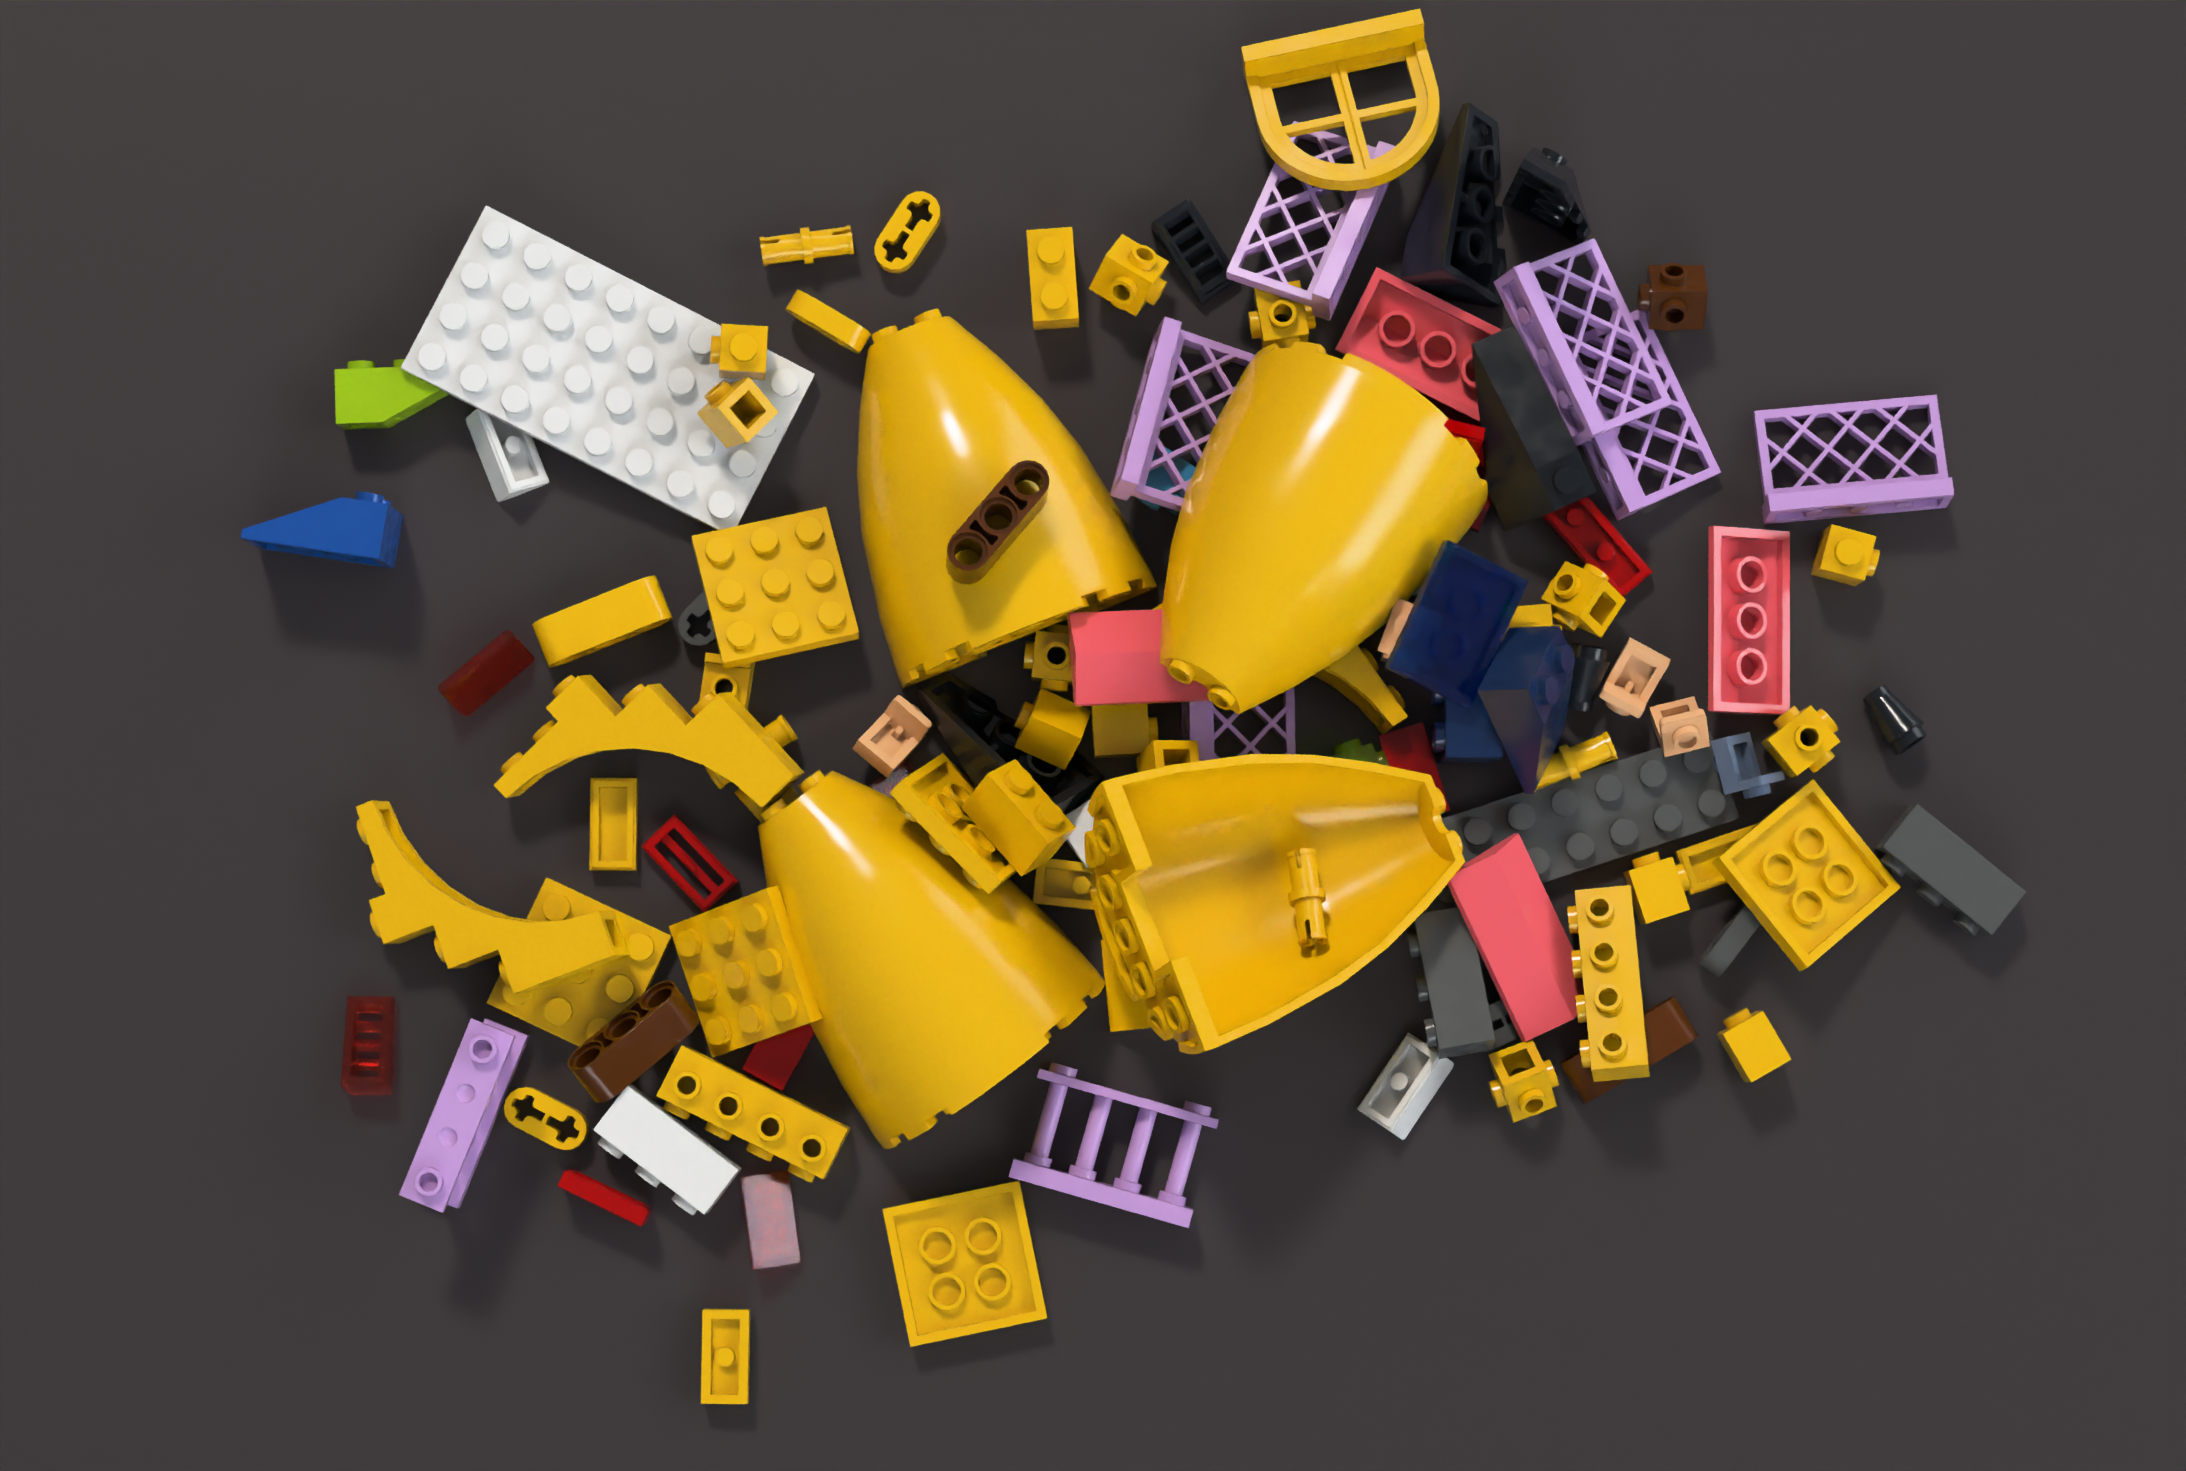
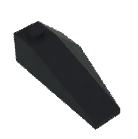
M1471 103L1462 104L1407 234L1400 278L1441 299L1497 307L1500 305L1501 297L1494 281L1504 275L1506 266L1505 249L1497 247L1496 223L1503 222V207L1496 206L1494 195V181L1498 180L1501 176L1498 122Z
M1533 147L1522 161L1502 204L1575 245L1585 242L1591 230L1573 169L1565 165L1567 160L1559 153L1548 148H1543L1542 151H1539Z
M1512 325L1471 344L1480 426L1486 428L1481 445L1483 446L1485 464L1484 476L1488 484L1489 498L1504 531L1547 515L1597 492L1578 448L1515 326Z
M948 672L919 687L916 692V696L976 787L987 773L1016 759L1066 815L1078 808L1105 778L1077 750L1074 752L1066 769L1063 770L1015 748L1021 729L1014 727L1015 720L997 710L994 699Z

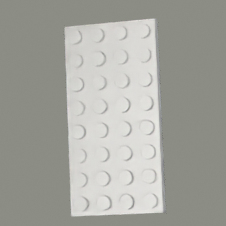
M487 205L401 366L402 370L440 388L457 399L714 530L739 525L815 377V374L767 350L765 380L752 381L777 409L778 413L748 443L726 448L697 414L708 403L704 396L722 380H726L728 383L740 380L719 378V364H710L711 336H721V325Z

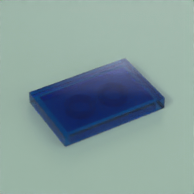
M1443 540L1384 668L1464 708H1471L1478 689L1493 661L1529 581L1449 540Z

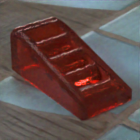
M347 997L340 1085L347 1094L392 1095L394 997ZM359 1013H382V1021H359ZM358 1032L381 1033V1038L358 1039ZM358 1051L379 1052V1059L358 1058ZM358 1071H378V1077L357 1076Z

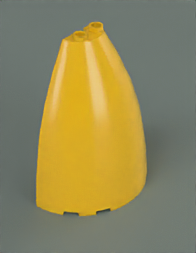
M939 309L929 310L914 318L915 324L898 331L897 326L894 325L883 328L871 335L874 344L867 349L859 410L857 484L861 536L879 619L902 689L988 656L987 651L1065 621L1067 620L1068 613L1099 612L1158 588L1125 518L1079 443L1045 401L997 354L952 317H942ZM1024 460L1036 461L1042 464L1050 478L1047 501L1042 510L981 580L969 585L960 584L953 580L946 568L947 546L951 537L1015 464ZM1028 480L1021 481L1015 485L1016 489L1024 495H1032L1040 490L1036 483ZM993 515L985 520L986 524L994 530H1002L1010 525V522L1001 515ZM965 549L955 555V558L964 565H972L980 560V556L972 550Z
M1295 341L1291 348H1280L1276 343L1262 348L1255 354L1244 370L1218 416L1186 488L1170 548L1162 605L1159 663L1165 666L1168 673L1181 683L1190 684L1193 680L1201 683L1209 690L1207 698L1210 702L1223 710L1231 709L1239 715L1295 687L1344 657L1388 622L1392 609L1398 599L1408 601L1445 561L1485 506L1488 496L1487 480L1479 478L1476 468L1480 460L1467 439L1454 437L1444 426L1448 418L1418 391L1386 370L1353 354L1346 353L1343 359L1328 355L1321 344Z
M1249 754L1168 765L1101 782L1091 796L1087 809L1092 817L1094 816L1093 830L1085 832L1084 836L1085 862L1089 867L1095 868L1097 879L1096 888L1090 890L1091 899L1101 935L1120 981L1132 1002L1142 1000L1148 1010L1146 1016L1147 1024L1164 1041L1172 1038L1177 1041L1180 1052L1200 1054L1271 1024L1339 986L1386 950L1429 907L1465 863L1462 855L1463 845L1459 835L1454 830H1447L1442 822L1441 814L1445 812L1446 803L1440 789L1435 787L1431 775L1373 762L1319 755ZM1306 848L1316 850L1320 888L1325 890L1326 901L1322 904L1328 942L1319 945L1317 939H1314V947L1298 945L1295 908L1290 906L1288 894L1292 892V885L1286 855L1295 850L1297 857H1301L1299 849Z
M819 769L797 785L802 794L787 804L781 797L760 813L764 821L758 825L766 887L779 886L795 942L823 1018L810 1023L840 1083L869 1129L884 1149L896 1147L901 1142L898 1138L901 1134H904L909 1141L921 1135L938 1122V1119L935 1117L937 1113L943 1110L946 1115L955 1114L1024 1064L1049 1043L1048 1040L1052 1036L1049 1030L1056 1025L1059 1030L1067 1027L1087 1008L1083 998L1087 995L1091 999L1098 996L1104 988L1105 981L1060 927L1034 904L1012 880L1008 878L990 894L983 888L978 889L974 887L964 877L962 867L953 857L938 851L929 840L930 834L917 821L913 822L907 819L898 810L895 799L833 770L824 776Z

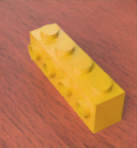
M1631 885L1575 890L1576 906H1567L1570 934L1579 933L1580 950H1572L1571 956L1574 978H1583L1584 987L1583 995H1575L1578 1023L1587 1022L1588 1039L1580 1040L1582 1068L1591 1067L1594 1082L1650 1077Z
M681 1045L656 1095L666 1100L663 1109L685 1120H688L692 1113L708 1121L704 1128L708 1132L727 1141L730 1140L733 1134L749 1142L745 1149L748 1152L771 1162L775 1155L790 1163L787 1169L788 1172L811 1183L815 1176L821 1179L826 1178L850 1130V1127L687 1045Z

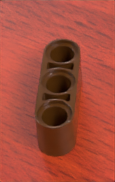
M1024 460L1015 464L951 537L947 546L946 568L953 580L960 584L968 585L981 580L1042 510L1047 501L1050 480L1048 472L1042 464L1031 460ZM1028 480L1036 483L1040 490L1032 495H1024L1016 489L1015 485L1021 481ZM993 515H1001L1010 522V525L1002 530H994L986 524L985 520ZM967 549L976 552L980 556V560L972 565H964L955 558V555Z
M662 981L649 988L571 1054L567 1065L593 1101L597 1103L608 1101L623 1091L690 1035L698 1025L699 1017L673 981Z
M1675 996L1662 1001L1644 1012L1649 1067L1699 1036ZM1580 1051L1560 1063L1583 1104L1596 1099L1628 1080L1594 1082L1591 1067L1582 1068Z

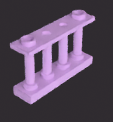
M473 1018L470 1019L400 1190V1196L442 1213L447 1205L460 1208L530 1035L487 1018L483 1022Z
M1053 1062L1050 1064L1049 1071L1039 1068L1037 1078L1050 1081L1031 1152H1025L1023 1160L1019 1158L1013 1159L1009 1177L1189 1228L1194 1210L1184 1206L1186 1197L1182 1195L1202 1125L1217 1129L1219 1119L1210 1117L1212 1108L1185 1100L1183 1109L1076 1079L1078 1069ZM1071 1087L1095 1094L1076 1163L1075 1165L1070 1164L1069 1171L1064 1172L1050 1168L1052 1159L1048 1158L1067 1089ZM1117 1100L1140 1108L1120 1178L1115 1177L1113 1185L1096 1181L1097 1172L1093 1171L1112 1101ZM1159 1112L1183 1119L1184 1123L1165 1191L1160 1190L1158 1198L1140 1193L1142 1185L1138 1184L1156 1116Z

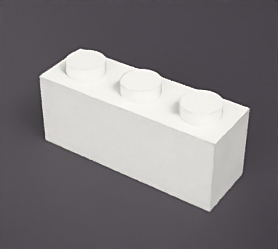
M632 1084L621 1092L593 1129L602 1136L597 1143L603 1149L618 1159L623 1154L627 1155L638 1164L634 1171L641 1178L654 1187H657L660 1182L665 1184L675 1192L671 1198L672 1201L691 1215H694L697 1210L704 1215L709 1213L742 1169Z

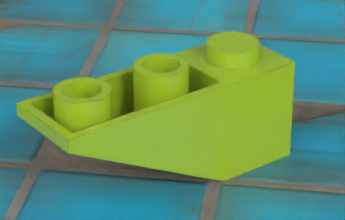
M405 359L394 360L393 367L375 368L374 361L358 360L347 362V369H334L336 425L343 430L390 428L449 394L402 370L401 366Z

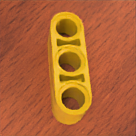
M652 575L535 621L532 627L549 668L654 629L669 622L673 617L656 575Z

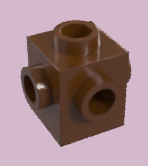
M1679 263L1648 265L1646 283H1639L1637 295L1638 311H1646L1648 329H1660L1668 332L1704 330L1708 297L1704 266L1682 265Z

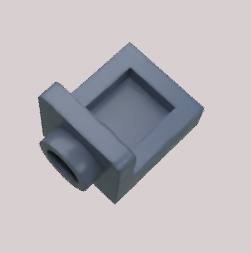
M1750 732L1710 741L1714 753L1713 765L1720 776L1724 795L1742 791L1744 799L1772 793L1770 784L1785 780L1783 771L1761 776Z

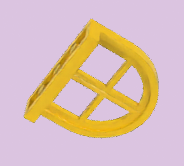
M1420 9L1241 47L1243 75L1261 141L1276 164L1294 178L1309 185L1328 190L1355 191L1369 189L1390 182L1410 170L1424 156L1432 144L1439 124V91L1424 39V21ZM1405 61L1415 98L1357 110L1347 73ZM1331 77L1340 114L1282 126L1272 89ZM1416 111L1413 124L1402 141L1387 153L1371 160L1361 122ZM1344 126L1354 163L1340 164L1317 159L1298 148L1290 138Z

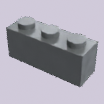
M1919 804L1908 806L1874 848L1883 855L1880 862L1887 870L1899 878H1902L1905 874L1920 885L1916 892L1923 899L1937 908L1941 903L1956 914L1952 921L1972 937H1975L1977 933L1981 936L1993 935L2026 893L2023 888Z
M1458 907L1422 913L1413 922V929L1406 930V938L1410 957L1419 956L1422 974L1414 975L1419 1002L1428 1001L1431 1018L1423 1020L1427 1046L1437 1047L1439 1059L1494 1050L1495 1036L1478 950Z

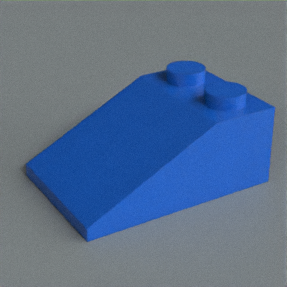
M357 491L355 499L340 497L244 528L241 532V539L258 549L395 569L403 514L392 507L391 501L384 500L383 495Z

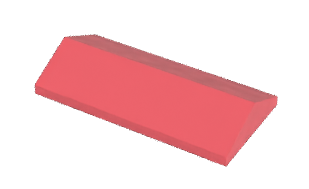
M1376 267L1335 350L1344 355L1346 353L1353 354L1386 370L1416 391L1480 423L1471 344L1502 329Z
M1709 526L1708 711L1735 715H1782L1790 709V531Z
M1162 609L1076 612L1067 614L1074 707L1210 701L1207 698L1209 690L1204 685L1194 680L1190 684L1181 683L1168 673L1165 666L1159 663Z
M1514 833L1463 864L1447 885L1521 1042H1526L1573 1020L1577 1016L1575 995H1583L1584 987L1583 978H1574L1571 956L1573 948L1519 833Z

